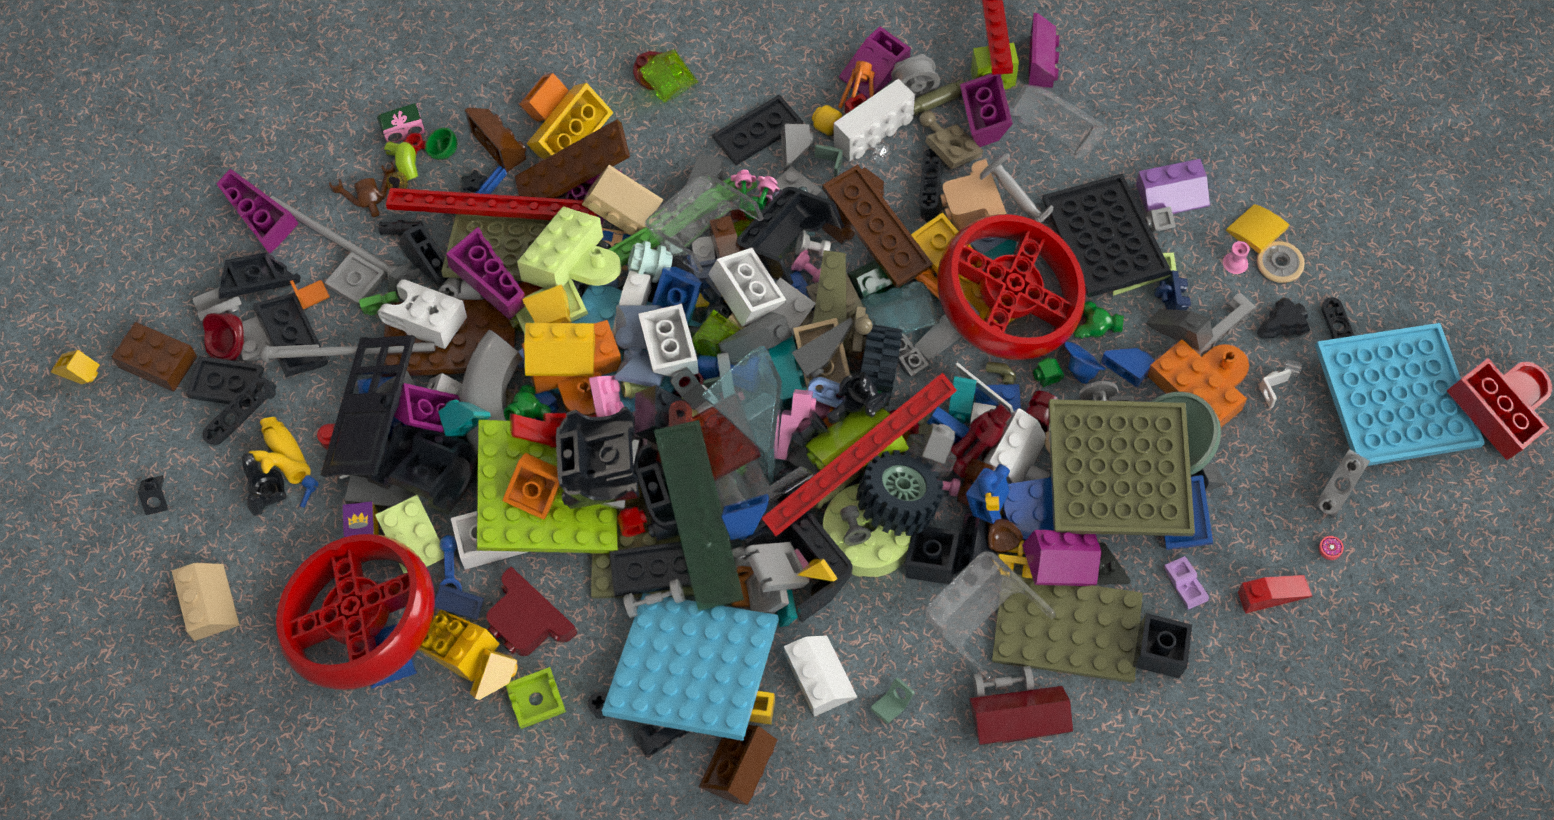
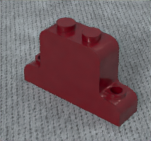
M509 567L503 573L501 578L503 585L500 588L506 595L487 612L486 618L490 626L487 629L488 632L495 639L500 637L505 642L503 646L509 653L513 655L516 652L520 656H528L549 636L556 642H568L577 634L576 627L514 568Z

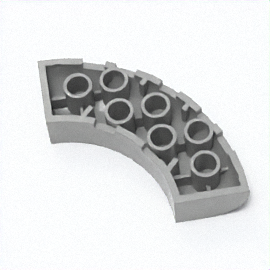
M488 330L480 340L467 365L461 391V402H469L490 412L491 417L487 420L506 421L503 412L506 408L507 385L523 358L517 350L491 330ZM477 426L466 434V438L469 444H471V449L478 455Z

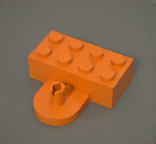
M608 320L594 323V375L530 376L536 394L558 388L564 407L568 412L577 410L586 416L596 414L589 378L615 372L621 364V355ZM523 343V344H522V348H523V355H524V359H525V348H524V343Z
M1181 339L1150 365L1147 377L1166 394L1188 392L1201 397L1216 412L1220 426L1223 427L1243 410L1247 398L1235 387L1245 379L1249 370V361L1242 350L1227 344L1215 346L1201 357Z

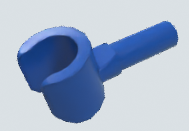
M310 475L305 476L302 481V486L307 488L300 503V507L305 508L311 493L316 490L314 486L318 487V481Z

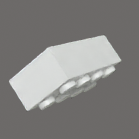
M899 79L895 80L834 122V146L837 149L843 150V155L849 162L854 158L859 159L867 149L878 146L883 138L892 136L900 126H906L912 121L915 94Z

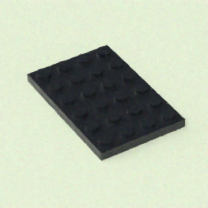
M1123 174L1042 196V201L1046 208L1050 205L1053 206V211L1049 216L1058 235L1071 248L1080 264L1088 298L1170 275L1171 269Z

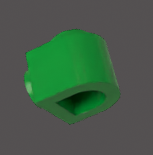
M1045 358L1038 363L1037 368L1033 369L1034 379L1037 382L1040 381L1043 388L1060 382L1064 378V373L1056 359Z

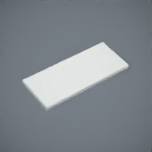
M958 362L956 363L958 372L968 379L977 380L976 387L996 403L1002 404L1010 414L1014 412L1008 402Z

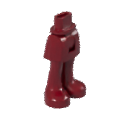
M999 404L994 410L990 409L971 422V428L958 443L952 445L947 460L952 462L950 464L951 468L960 477H966L967 473H965V470L972 458L977 460L988 446L995 448L1000 441L1004 428L1007 426L1006 422L1012 417L1002 404ZM977 438H979L980 440L975 444V446L965 456H963V454L972 445V443Z

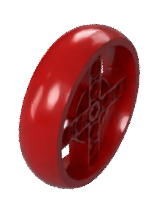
M997 214L977 219L963 227L952 237L944 249L938 266V295L947 319L968 343L989 355L1007 360H1028L1044 356L1063 345L1071 337L1081 320L1085 306L1086 288L1080 264L1071 248L1058 234L1033 219L1012 214ZM984 238H1005L1019 242L1013 255H1003L994 260L968 247L972 242ZM1038 255L1047 262L1055 273L1063 298L1044 288L1042 276L1034 266ZM958 274L979 285L981 297L989 308L984 320L975 313L967 302L960 286ZM1030 313L1056 327L1047 335L1033 338L1017 337L1004 333L1010 319L1021 318Z
M377 534L352 535L325 545L309 556L298 567L281 595L276 615V634L283 656L298 675L323 688L353 690L376 684L401 669L414 656L427 636L435 608V594L431 575L425 563L414 550L404 543L387 536ZM372 560L395 561L402 564L406 568L407 573L378 584L363 576L361 563ZM335 577L336 586L326 596L321 609L307 614L319 592ZM406 607L393 632L379 646H376L375 636L385 626L389 614ZM332 638L337 642L347 645L349 662L334 665L314 663L308 659L304 649Z

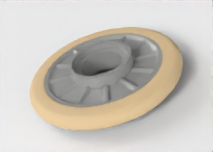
M1276 241L1272 242L1260 254L1258 253L1257 266L1267 279L1278 283H1287L1294 281L1302 274L1304 258L1295 246L1286 242ZM1281 258L1285 260L1286 265H1277L1275 259Z

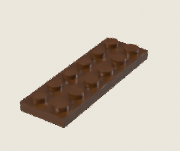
M616 119L517 174L515 180L519 196L556 198L599 175L608 165L613 167L630 158L622 122Z
M858 164L822 185V190L835 203L837 210L896 289L932 268L933 263Z

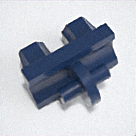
M1172 270L1170 276L1160 281L1159 286L1154 289L1155 297L1161 298L1168 310H1187L1191 306L1190 298L1181 294L1187 290V279L1179 277L1178 271Z

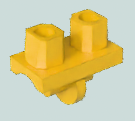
M1024 540L1016 548L1008 551L1017 553V556L998 555L997 562H1000V575L1013 576L1014 564L1023 565L1022 577L1033 579L1027 559L1022 557L1025 554L1022 546Z

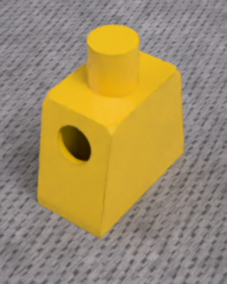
M562 284L522 299L535 323H571L568 296Z

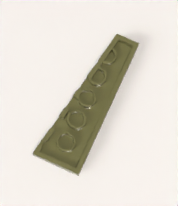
M824 250L813 323L837 318L838 323L841 324L847 320L846 253ZM847 336L845 337V339H844V341H843L844 349L846 348V338H847Z

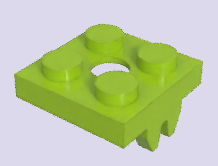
M550 667L513 680L506 685L521 729L566 713ZM533 693H540L543 696V701L535 706L529 702V697Z

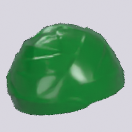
M439 128L432 132L425 144L426 153L436 160H446L454 155L458 146L455 133L449 128Z

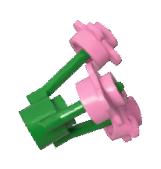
M741 170L736 175L731 176V181L735 182V186L738 189L742 188L741 208L745 209L744 214L750 219H755L777 195L774 192H778L780 188L777 187L778 182L773 177L758 176L757 180L760 181L758 189L760 193L747 200L746 189H749L752 183L756 181V176L749 174L748 170Z

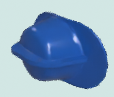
M1072 342L1064 343L1065 348L1071 354L1068 369L1072 372L1074 378L1081 383L1087 384L1089 380L1096 377L1100 370L1106 369L1092 354Z

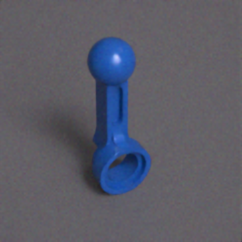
M446 535L441 538L439 543L440 549L444 552L445 579L440 585L445 586L452 583L457 587V590L462 591L461 584L454 577V551L457 549L456 539L452 535Z

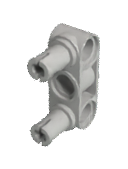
M1349 449L1315 506L1322 512L1335 518L1370 461ZM1337 478H1345L1348 481V488L1339 489L1336 485Z

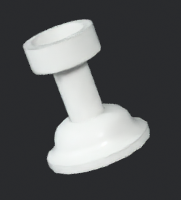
M802 230L796 240L795 254L800 255L804 250L811 249L818 251L819 256L823 257L824 250L830 251L831 242L824 239L821 243L811 241L806 231Z

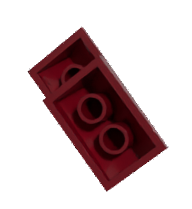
M1063 686L969 698L979 745L1002 742L1003 744L1073 732L1071 703Z

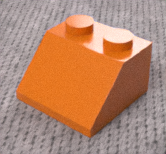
M525 453L517 463L502 501L545 520L561 489L558 481L557 467Z

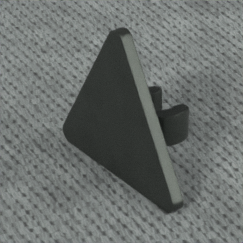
M1101 542L1099 544L1101 558L1097 584H1130V578L1107 545Z

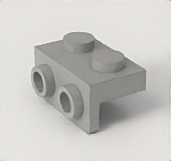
M220 287L193 297L192 300L200 321H203L204 317L210 313L219 314L226 311L228 314L238 310L239 305L242 304L240 296L219 299L218 291Z

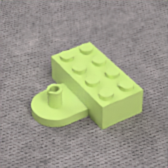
M567 207L561 208L517 261L522 281L546 289L561 284L564 286L569 279L593 286L608 284L620 275L621 263L619 256L615 252L596 246L603 238L600 218Z

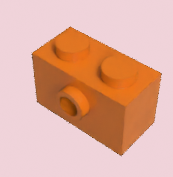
M554 73L546 74L539 79L519 105L533 120H546L569 90Z

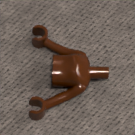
M390 162L392 166L390 169H385L383 165L381 166L384 178L380 191L373 178L356 182L354 188L357 198L343 188L340 179H338V186H332L331 182H329V186L332 192L342 194L355 206L369 207L371 216L377 217L380 213L376 204L382 202L386 197L389 177L395 173V167L393 162Z

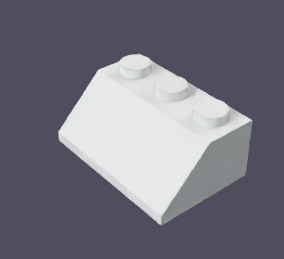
M753 248L717 259L708 274L742 327L772 312L786 301Z
M682 304L639 313L638 316L653 372L674 377L684 368L688 367L693 375L698 374L697 357Z
M1020 408L1011 414L1012 417L1006 422L1007 426L1004 428L1000 441L995 448L991 447L983 461L996 467L998 464H1002L1009 468L1010 473L1006 478L1008 484L1024 482L1025 476L1030 466L1034 465L1045 444L1046 438L1038 420Z
M477 511L451 518L464 569L527 553L516 551H477Z
M827 636L804 637L784 646L786 660L814 717L857 698Z

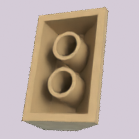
M608 165L590 187L582 205L632 236L648 225L663 199Z
M192 563L172 570L186 630L194 641L239 626L223 564Z

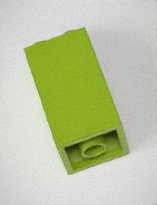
M883 408L873 418L866 416L865 411L850 413L845 419L832 425L829 428V434L826 432L819 434L809 441L806 445L809 453L806 456L821 471L887 418L890 413ZM901 435L882 452L888 451L892 455L893 450H900V453L908 450L909 447Z

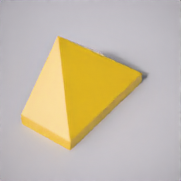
M814 558L797 574V576L827 581L838 579L824 559Z

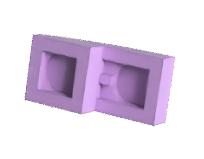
M1185 556L1164 566L1167 575L1187 610L1208 601V594L1197 580V572Z

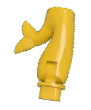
M276 417L262 419L260 421L262 426L261 432L266 444L274 453L259 450L249 451V453H253L255 460L261 463V469L265 474L275 465L283 472L290 483L297 484L302 482L305 476L310 475L311 469L295 438Z

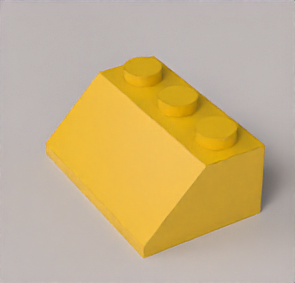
M526 323L524 340L525 376L594 375V323Z

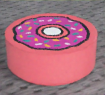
M1334 536L1323 538L1319 544L1320 554L1328 560L1338 559L1344 550L1341 540Z

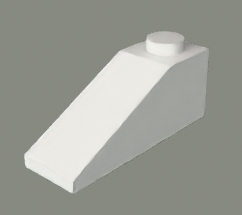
M629 271L619 305H646L651 293V275H640L638 272ZM615 317V321H614V325H613V329H612V333H613V336H614L615 339H616V317Z

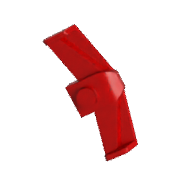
M544 413V421L510 414V433L515 438L556 448L557 427H560L562 421L567 416L566 413ZM597 414L590 415V417H597Z

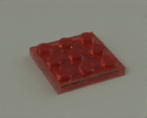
M735 394L677 425L699 486L705 487L761 457L739 396Z

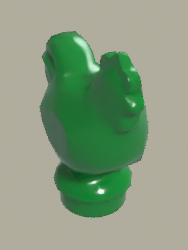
M1087 301L1083 311L1086 323L1077 326L1073 332L1074 336L1080 339L1089 337L1100 338L1109 330H1112L1115 334L1116 332L1122 333L1124 315L1115 313L1113 316H1110L1106 310L1097 307L1094 302Z
M522 385L519 392L515 394L512 403L504 409L503 414L506 421H510V414L532 419H544V413H551V408L536 398V391L533 386Z

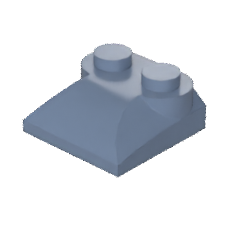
M616 305V344L619 350H627L629 347H639L642 350H647L638 314L661 309L660 305Z
M629 347V349L624 351L623 360L615 374V379L652 387L654 385L660 386L666 375L653 372L648 351H643L639 347Z

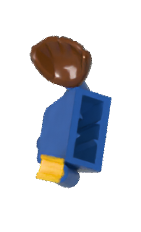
M998 464L995 471L988 468L983 469L966 493L973 516L990 523L988 546L996 552L1013 550L1023 540V535L1017 526L1009 520L1002 519L1000 515V510L1010 491L1006 480L1010 470L1002 464Z

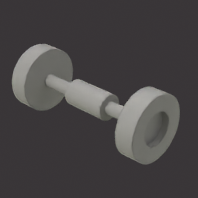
M679 580L670 581L671 591L665 593L657 592L645 596V599L637 602L633 594L624 595V605L629 617L638 616V606L643 604L651 605L663 601V598L671 595L676 603L684 602V592Z
M1030 666L1022 667V677L1011 678V676L994 678V681L984 683L981 673L973 674L976 697L985 696L984 687L1012 686L1016 682H1024L1026 691L1034 690V679Z

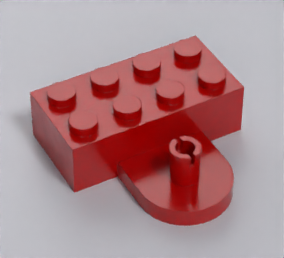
M1487 358L1446 390L1506 461L1521 452L1549 429L1547 424L1534 410L1550 397L1552 384L1547 373L1534 363H1518L1503 375L1492 361Z

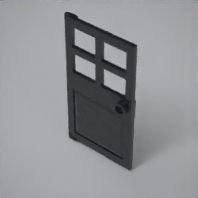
M414 335L378 338L360 337L320 474L321 476L378 474L394 413H396L399 407L400 392L416 338ZM404 346L399 365H384L389 347ZM381 347L376 366L361 367L366 348ZM397 373L391 392L376 393L381 374ZM373 374L368 393L353 394L358 375Z

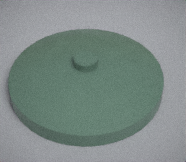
M1172 392L1155 398L1151 402L1186 403L1191 475L1199 472L1211 461L1220 443L1221 426L1216 412L1204 399L1188 392Z

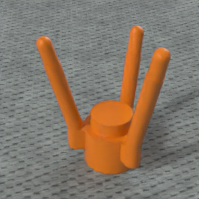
M864 61L856 62L855 69H852L851 77L838 108L843 107L854 79L853 98L856 96L859 83L866 82L867 79H869L870 98L874 96L873 79L875 72L871 71L872 65Z

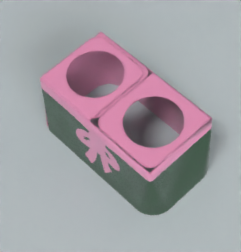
M415 103L377 116L386 142H392L388 140V137L393 133L402 134V138L393 141V143L405 140L410 135L408 130L416 126L422 128L419 134L425 133L420 111L418 112L419 108L417 109Z

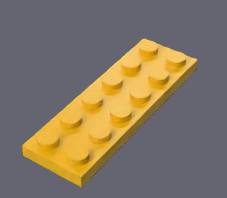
M942 212L911 234L933 263L932 268L936 273H938V266L944 249L958 230ZM958 274L960 286L966 300L980 313L979 317L984 320L989 308L981 297L979 285ZM1010 319L1008 324H1010L1015 319Z

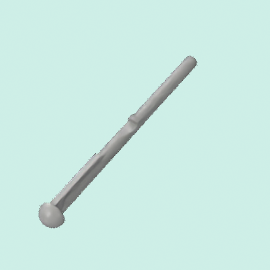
M270 197L291 212L296 220L385 271L388 274V280L389 275L399 267L397 265H389L278 198Z
M435 342L414 343L412 352L435 351ZM319 345L265 346L260 351V357L264 362L270 363L272 358L355 355L358 346L320 348ZM404 346L389 347L387 353L403 352ZM381 347L366 348L364 354H379Z

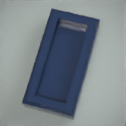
M439 585L435 597V608L477 621L484 598Z

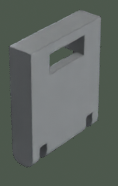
M791 542L751 545L744 550L746 555H751L748 561L758 582H766L761 586L763 592L803 588L809 583L807 577L797 576L803 568Z

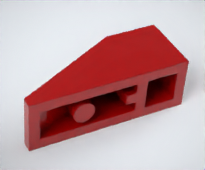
M1304 575L1264 577L1244 582L1238 590L1245 614L1312 597Z

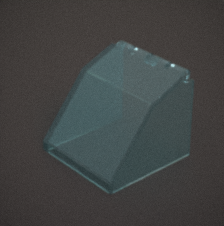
M760 346L758 349L754 348L706 390L702 397L724 416L719 422L727 421L728 419L741 431L742 439L719 442L717 424L707 434L721 447H728L734 453L736 459L747 463L748 466L746 468L748 472L770 491L773 480L777 475L779 463L777 455L783 413L782 380L768 350L764 346Z

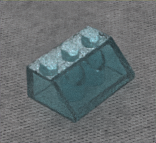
M913 282L909 286L897 289L892 288L888 292L871 294L867 298L861 299L863 307H866L865 314H868L872 324L902 329V334L940 323L931 294L923 282Z

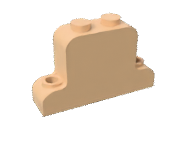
M986 159L975 162L972 165V172H970L969 176L953 179L943 184V194L940 195L942 207H947L944 209L945 215L958 230L986 216L1007 214L992 174L990 173L984 179H980V174L988 166Z

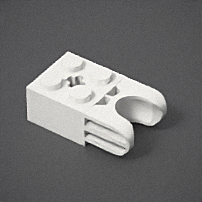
M401 280L396 287L400 298L404 302L399 305L383 304L378 310L379 318L385 324L407 332V335H414L417 339L425 342H435L436 346L445 349L467 318L463 301L408 280Z

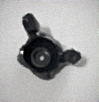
M866 372L858 375H848L839 385L838 395L843 396V402L827 414L828 422L833 424L842 421L850 412L865 411L866 416L873 418L888 403V395L877 390Z
M244 453L242 465L248 479V508L254 516H259L266 506L276 502L280 503L287 498L284 490V480L282 474L276 469L271 468L267 474L259 470L253 453Z

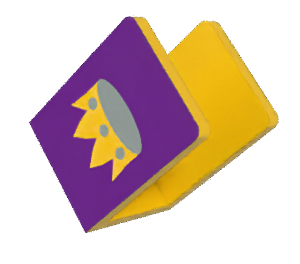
M372 501L343 505L344 537L359 534L379 535L378 520L375 516L378 512Z

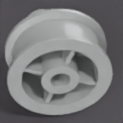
M924 54L897 62L891 73L892 80L899 79L915 94L914 98L937 89L940 84V77L934 72L936 69L934 60L926 57Z

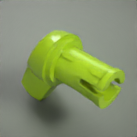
M387 142L384 150L389 151H385V153L395 156V163L403 181L418 177L415 165L416 152L413 146L407 142L400 144Z

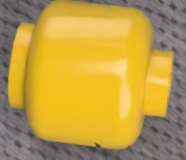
M829 105L818 107L812 116L813 126L823 134L831 136L834 134V122L842 118V114Z

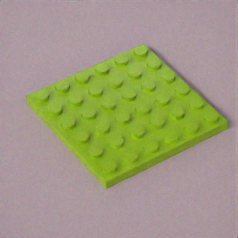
M478 421L477 551L610 553L609 551L618 550L616 508L598 504L570 509L562 501V492H564L562 487L545 520L503 502V497L517 463L525 453L557 467L556 448H550L548 445L512 437L510 421Z

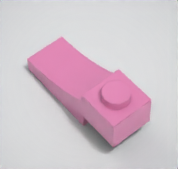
M795 389L792 410L783 411L777 459H787L792 439L791 434L796 430L804 417L809 418L811 411H815L817 398H813V391Z

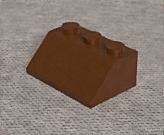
M484 108L465 109L471 133L494 160L506 170V173L526 160L524 144L521 141H516L510 128L503 126L502 120L497 114L493 115L489 109Z
M756 725L747 726L743 741L722 737L699 788L733 803L748 805L778 740Z

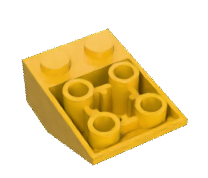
M440 610L433 618L427 636L418 650L460 677L473 682L484 650L495 651L500 643L485 628Z

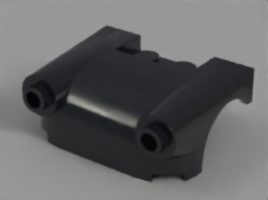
M627 407L606 417H590L581 414L577 410L566 413L567 417L556 430L557 472L559 485L564 490L562 492L564 505H567L570 509L639 498L638 476L634 473L632 435H635L633 413Z
M399 424L393 428L391 443L381 460L378 474L368 475V482L387 490L392 485L429 499V507L449 515L478 475V455L471 449V444L456 437L446 436L443 432Z
M695 438L678 448L667 451L655 450L651 444L640 448L633 466L651 518V524L647 525L651 538L656 537V540L660 541L724 524Z

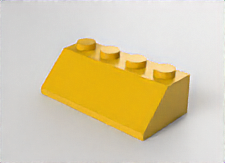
M587 83L574 85L526 144L538 157L546 159L600 129L612 115L613 111Z

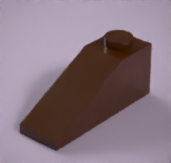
M731 216L709 220L710 236L717 258L740 252Z

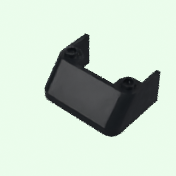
M786 187L774 197L739 235L737 244L741 251L753 248L772 278L776 280L782 278L792 285L794 282L783 259L778 256L802 230L816 232L825 223L842 229L844 224L833 201L795 187Z
M809 510L777 536L765 525L745 539L746 548L751 545L791 542L792 547L795 550L798 549L808 563L814 558L824 559L838 578L835 581L820 580L814 584L811 589V597L798 606L799 620L801 622H804L829 604L853 572V566L849 558Z

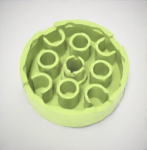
M859 484L852 485L838 493L829 503L824 514L823 528L851 561L853 566L852 575L880 577L889 574L906 561L911 535L906 536L905 531H902L900 536L894 535V530H889L888 533L882 531L884 527L878 525L875 528L871 525L873 521L871 518L866 520L863 517L865 510H859L858 525L874 531L871 532L870 538L862 544H845L844 536L849 529L848 522L842 520L840 511L850 505L858 507L859 501H856Z

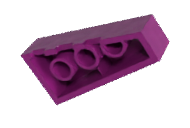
M231 168L216 183L269 254L299 224L291 212Z
M479 227L446 253L449 268L509 320L525 307L522 300L524 299L523 291L510 272L506 270L502 260L497 257L488 240L486 241Z

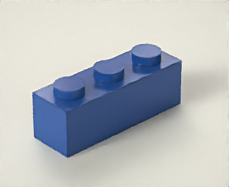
M939 407L933 411L926 422L929 425L934 423L936 425L944 424L955 431V443H958L970 429Z

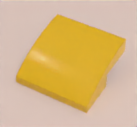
M1254 204L1232 223L1226 231L1238 241L1246 242L1260 254L1284 233L1290 224L1270 210Z

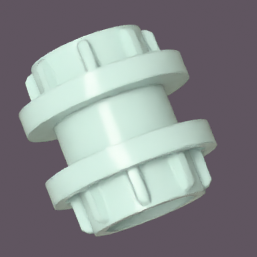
M643 241L642 244H634L628 259V271L638 272L640 275H651V282L657 283L660 280L663 268H668L672 265L673 256L671 252L666 251V247L659 245L657 250L650 249L651 243L648 241Z

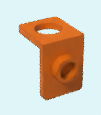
M293 280L290 281L303 309L330 297L322 280L297 290Z

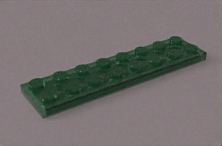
M699 420L654 430L698 611L743 601L744 597L727 529L722 518V509Z

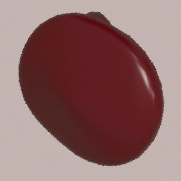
M232 313L207 314L203 319L206 352L211 358L235 360L240 355L244 344V330L241 320Z

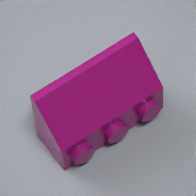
M1033 13L1028 86L1053 88L1054 81H1058L1059 68H1055V64H1058L1059 52H1055V48L1059 47L1060 35H1056V26L1039 13Z
M991 73L960 84L971 134L976 144L982 147L999 141L1013 124L1001 74L992 75Z
M403 383L399 407L396 413H394V417L410 426L445 433L438 411L444 408L449 401L459 400L460 402L459 395Z
M1034 530L1022 546L1035 585L1095 586L1097 584L1101 549L1096 534H1072L1070 532H1055V530Z

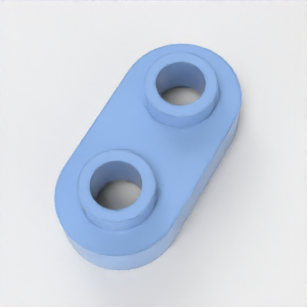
M815 377L809 382L808 391H813V398H817L818 402L835 408L843 402V396H836L839 392L840 383L824 377ZM817 385L823 386L821 390L815 389Z

